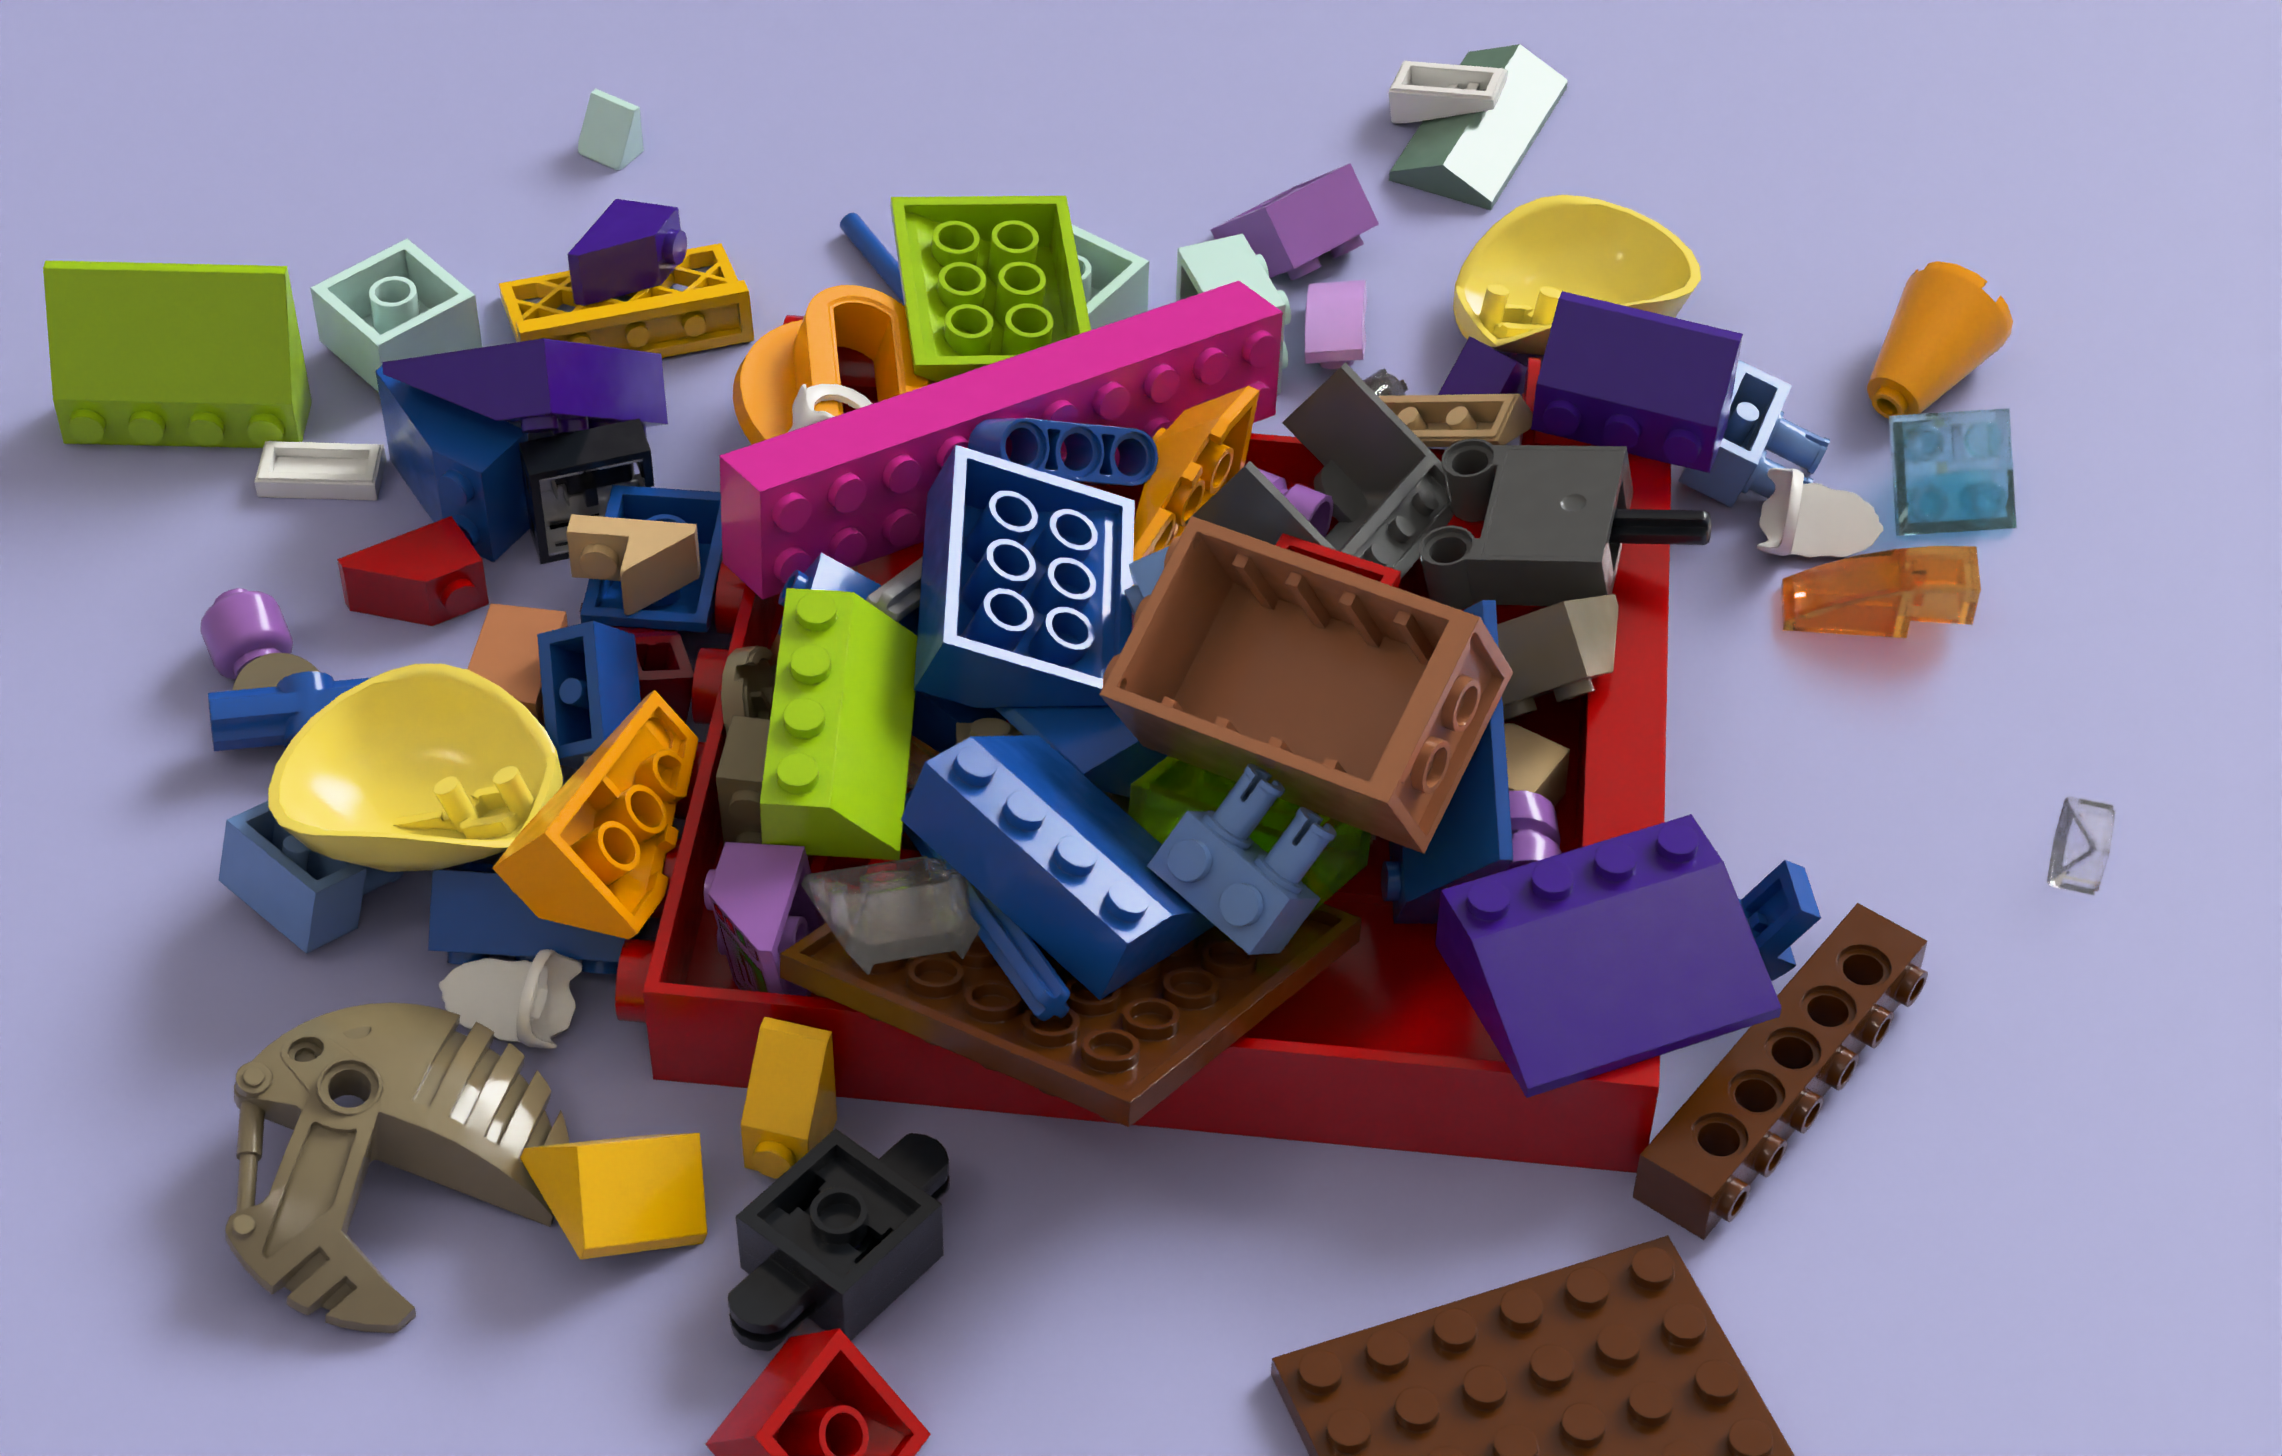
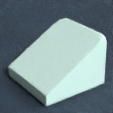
M595 89L591 92L578 141V153L614 170H621L644 151L640 107Z

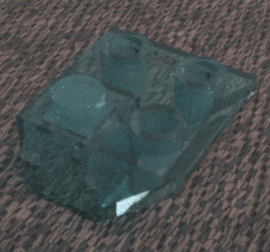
M2010 408L1889 416L1896 536L2017 528Z

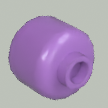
M243 588L228 590L216 598L214 604L209 607L201 619V635L214 667L221 676L234 681L249 662L260 656L270 653H292L293 639L281 609L272 596L263 592L248 591Z

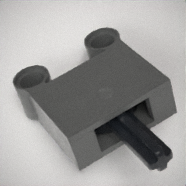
M1473 438L1461 440L1447 448L1442 456V468L1451 511L1463 521H1484L1481 537L1474 538L1470 531L1459 526L1439 527L1430 531L1422 538L1419 544V554L1430 600L1459 610L1472 606L1482 600H1496V605L1551 606L1568 600L1612 594L1623 544L1705 545L1709 543L1712 524L1710 513L1703 510L1630 509L1634 491L1627 446L1492 445L1485 440Z

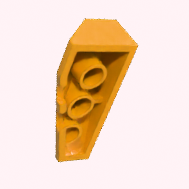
M1246 386L1188 408L1180 414L1168 429L1160 428L1155 433L1152 439L1157 447L1158 462L1155 472L1144 483L1135 516L1133 562L1170 546L1176 537L1182 535L1187 525L1185 522L1245 466L1260 390Z
M656 690L652 691L521 830L492 869L538 918L628 940L639 933L665 896L669 878L662 874L667 852L676 847L679 830L673 827V821L678 801L687 796L699 738Z

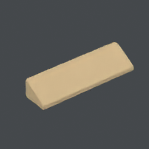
M1520 394L1379 396L1427 447H1450L1461 440L1473 438L1485 440L1492 445H1505L1531 429L1533 413Z

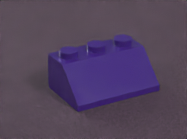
M1562 291L1558 299L1536 384L1531 430L1596 446H1627L1629 454L1710 473L1728 425L1743 334Z

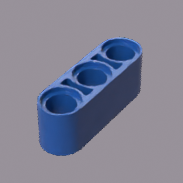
M1032 418L987 419L976 425L970 434L968 449L1077 483L1090 485H1141L1151 478L1158 462L1157 447L1153 439L1146 432L1134 428ZM1008 436L1012 441L1010 458H1008L1005 449ZM1063 441L1067 452L1064 463L1060 452ZM1116 448H1118L1120 453L1118 467L1115 463Z

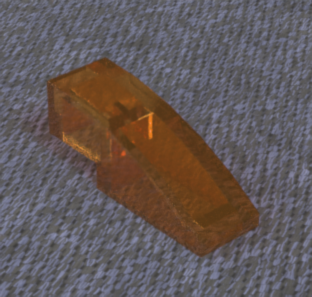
M1927 546L1892 549L1848 557L1815 566L1783 578L1781 584L1783 630L1907 638L1910 621L1973 625L1981 592L1977 547Z

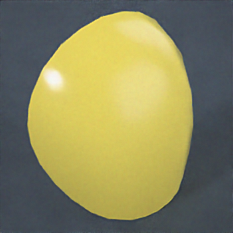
M1556 195L1542 197L1516 207L1496 222L1475 244L1463 263L1455 283L1453 302L1455 320L1461 334L1467 340L1470 336L1498 351L1506 353L1544 355L1558 299L1562 291L1675 318L1701 280L1700 265L1693 252L1675 234L1658 222L1632 209L1584 196Z
M441 663L412 664L389 670L362 682L340 694L311 717L293 737L275 765L268 788V808L282 828L310 850L329 858L387 872L440 870L506 851L521 830L563 786V775L557 750L545 728L522 703L503 688L467 669Z

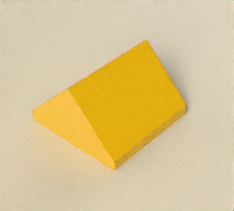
M700 1133L639 1135L524 1148L521 1161L580 1260L703 1244L708 1234Z

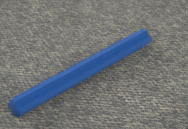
M913 789L906 793L905 808ZM903 822V830L1036 1018L1047 1021L1054 1015L1059 1018L1064 1017L1070 1009L1066 1001L1070 997L1071 992L1032 938Z

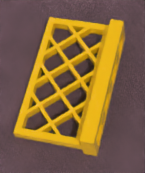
M722 243L687 249L683 262L675 267L661 285L626 294L632 297L626 302L611 298L586 306L574 304L570 271L499 283L501 300L516 342L546 338L660 353L662 358L754 341L749 290L744 280L738 281ZM712 266L705 273L691 270L695 268ZM674 283L688 287L684 291L670 289ZM537 297L542 298V299H541L538 303H536V304H535V303H531V302H527V301H523V300H526V299L537 298ZM562 304L576 307L571 312L557 309Z

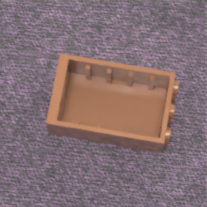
M1191 516L1182 535L1176 537L1168 547L1164 560V570L1151 595H1147L1140 602L1134 616V628L1121 653L1114 656L1109 662L1104 673L1103 688L1099 695L1142 746L1235 782L1243 775L1244 769L1248 764H1254L1272 775L1267 782L1271 784L1274 780H1278L1283 785L1285 792L1281 797H1278L1279 799L1425 854L1513 671L1479 616Z

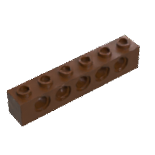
M1857 903L1777 995L1782 1007L1780 1017L1752 1025L1640 1154L1632 1197L1703 1240L1722 1218L1731 1222L1744 1206L1750 1193V1184L1757 1175L1761 1174L1764 1177H1768L1776 1169L1786 1151L1787 1139L1792 1133L1797 1130L1803 1134L1814 1123L1823 1105V1096L1831 1087L1839 1091L1846 1085L1857 1066L1858 1054L1866 1045L1876 1048L1891 1026L1894 1017L1893 1012L1900 1004L1910 1007L1915 1002L1928 976V972L1921 969L1928 941Z

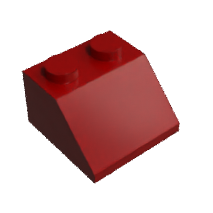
M838 1328L790 1337L705 1445L715 1456H915L931 1433L843 1331Z

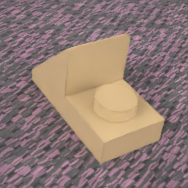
M571 514L566 534L572 577L621 581L625 615L634 614L699 579L701 565L697 524Z

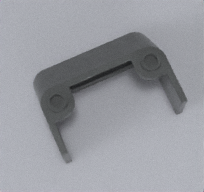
M1345 362L1282 422L1324 466L1314 478V489L1332 496V516L1338 521L1324 538L1251 461L1192 516L1273 545L1276 544L1282 533L1399 570L1401 571L1402 578L1420 557L1419 544L1422 538L1434 529L1447 526L1454 516L1450 508L1442 462Z

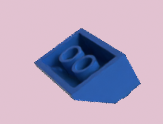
M1109 705L994 707L1023 735L1040 736L1101 791L1154 804L1182 762L1142 746Z
M468 862L440 870H432L428 951L448 952L447 963L462 965L489 958V954L515 956V961L527 960L533 962L540 950L550 949L571 959L582 960V972L617 974L620 953L626 939L538 918L492 869L496 863ZM649 919L639 933L631 939L645 940Z

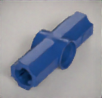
M305 671L284 677L278 682L276 687L208 693L214 752L284 745L286 749L293 737L311 717L340 694L370 678L334 681L333 677L327 673Z

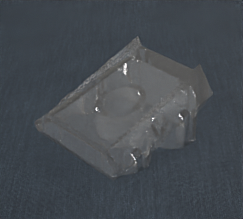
M921 856L806 874L801 883V886L844 950L868 975L874 964L950 951H956L964 959L980 930L979 925L971 916L968 880L957 870H946L945 861L941 859Z

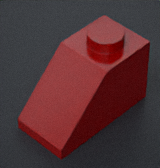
M452 516L337 559L345 604L350 611L435 626L489 605L483 560Z

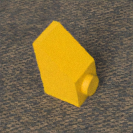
M764 1016L759 1029L743 1109L741 1136L744 1168L756 1170L765 1176L778 1179L830 1134L836 1124L837 1105L833 1042L831 1031Z

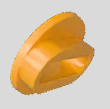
M857 285L834 286L819 292L812 298L803 320L784 324L762 336L751 347L740 364L733 384L734 410L738 422L751 445L788 433L793 424L792 405L803 384H806L807 388L818 384L841 385L837 347L854 349L874 361L878 402L936 383V381L914 374L905 306L889 295L868 287ZM821 401L814 406L815 411H826L833 416L844 414L843 403L839 401Z

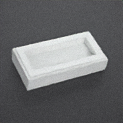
M265 441L255 478L257 497L377 501L387 460L385 447L381 444Z

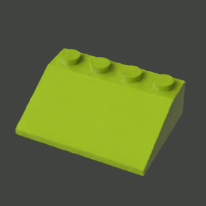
M1067 196L891 197L890 208L914 374L939 382L1091 330Z
M45 261L43 275L52 395L64 444L263 448L265 441H303L312 399L287 266Z

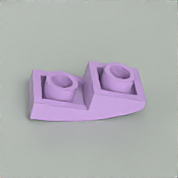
M1365 280L1309 284L1305 315L1306 364L1320 363V366L1325 369H1339L1345 362L1351 366L1355 360H1364L1366 347L1364 319L1367 307Z

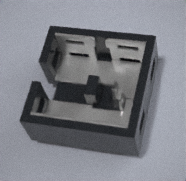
M640 419L519 443L530 533L540 564L569 559L566 531L571 514L605 517L612 485L654 487L651 449ZM634 463H637L640 474L634 473Z

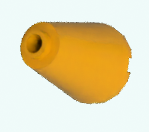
M1936 261L1928 263L1924 270L1918 271L1917 269L1909 277L1867 385L1868 396L1874 409L1880 415L1891 420L1906 421L1914 419L2005 344L2011 335L2013 325L2008 304L2001 295L1995 302L1983 290L1987 281L1980 275L1957 264Z

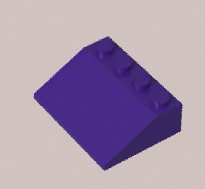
M542 338L382 362L383 375L496 421L521 423L522 433L552 431V435H560L640 419L647 437L646 427L668 424L662 356L660 353Z
M1692 814L1441 890L1435 945L1526 1098L1780 1017L1782 1007L1726 866Z

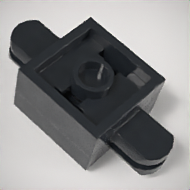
M835 1128L737 1214L736 1226L740 1267L749 1274L728 1294L730 1325L733 1335L739 1342L753 1350L771 1351L789 1337L808 1318L825 1331L840 1328L849 1340L852 1341L944 1255L942 1204L938 1200L948 1192L950 1176L948 1173L949 1157L943 1145L937 1139L928 1135L909 1133L878 1159ZM860 1243H862L859 1248H857V1249L854 1248L855 1246H857V1245H859Z

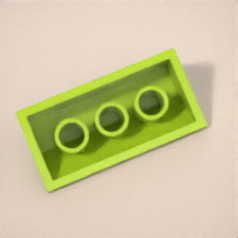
M786 589L760 797L762 844L805 846L807 855L900 860L903 831L901 817L905 810L916 697L914 678L917 635L854 592Z

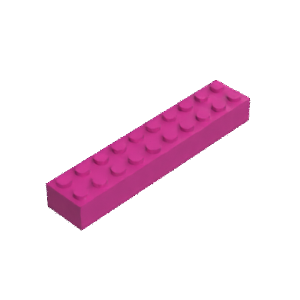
M1238 280L719 455L723 563L763 600L780 594L791 574L795 570L804 573L821 553L852 568L924 542L927 493L955 445L968 448L970 434L976 425L987 419L1032 418L1134 428L1146 432L1153 438L1160 428L1168 429L1184 410L1246 386L1260 390L1253 423L1274 416L1276 414L1283 312ZM1009 436L1005 444L1008 458H1010L1012 452V441ZM1063 441L1060 452L1064 463L1067 452ZM1116 448L1115 463L1118 467L1120 453L1118 448Z

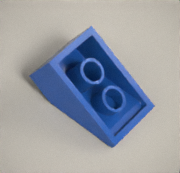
M380 366L375 373L391 463L433 522L452 516L479 556L494 563L530 529L519 443L528 441V433H522L520 427L509 422L496 421L383 375V367Z
M612 485L605 517L697 524L701 571L699 579L631 615L624 614L621 581L589 579L580 613L581 623L596 621L608 626L708 632L715 618L717 580L723 561L721 492Z

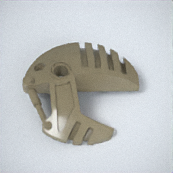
M374 1003L343 1008L306 1021L284 1033L261 1051L251 1062L243 1064L236 1073L234 1085V1102L240 1109L236 1157L240 1160L236 1212L229 1217L225 1227L226 1241L243 1268L259 1285L271 1294L284 1287L292 1293L287 1296V1305L298 1312L308 1316L321 1307L331 1310L325 1315V1323L364 1332L397 1333L416 1317L415 1307L392 1287L347 1235L369 1165L374 1160H379L551 1227L555 1216L520 1157L524 1148L570 1143L561 1110L553 1127H551L545 1111L550 1100L551 1089L538 1070L535 1072L530 1084L527 1083L520 1074L525 1056L509 1042L502 1055H498L490 1049L494 1038V1031L475 1022L466 1036L456 1031L460 1022V1015L440 1008L407 1003ZM344 1095L359 1097L364 1103L357 1107L346 1108L337 1105L334 1100ZM264 1119L294 1131L283 1155L269 1195L263 1202L255 1205L258 1161L262 1158Z

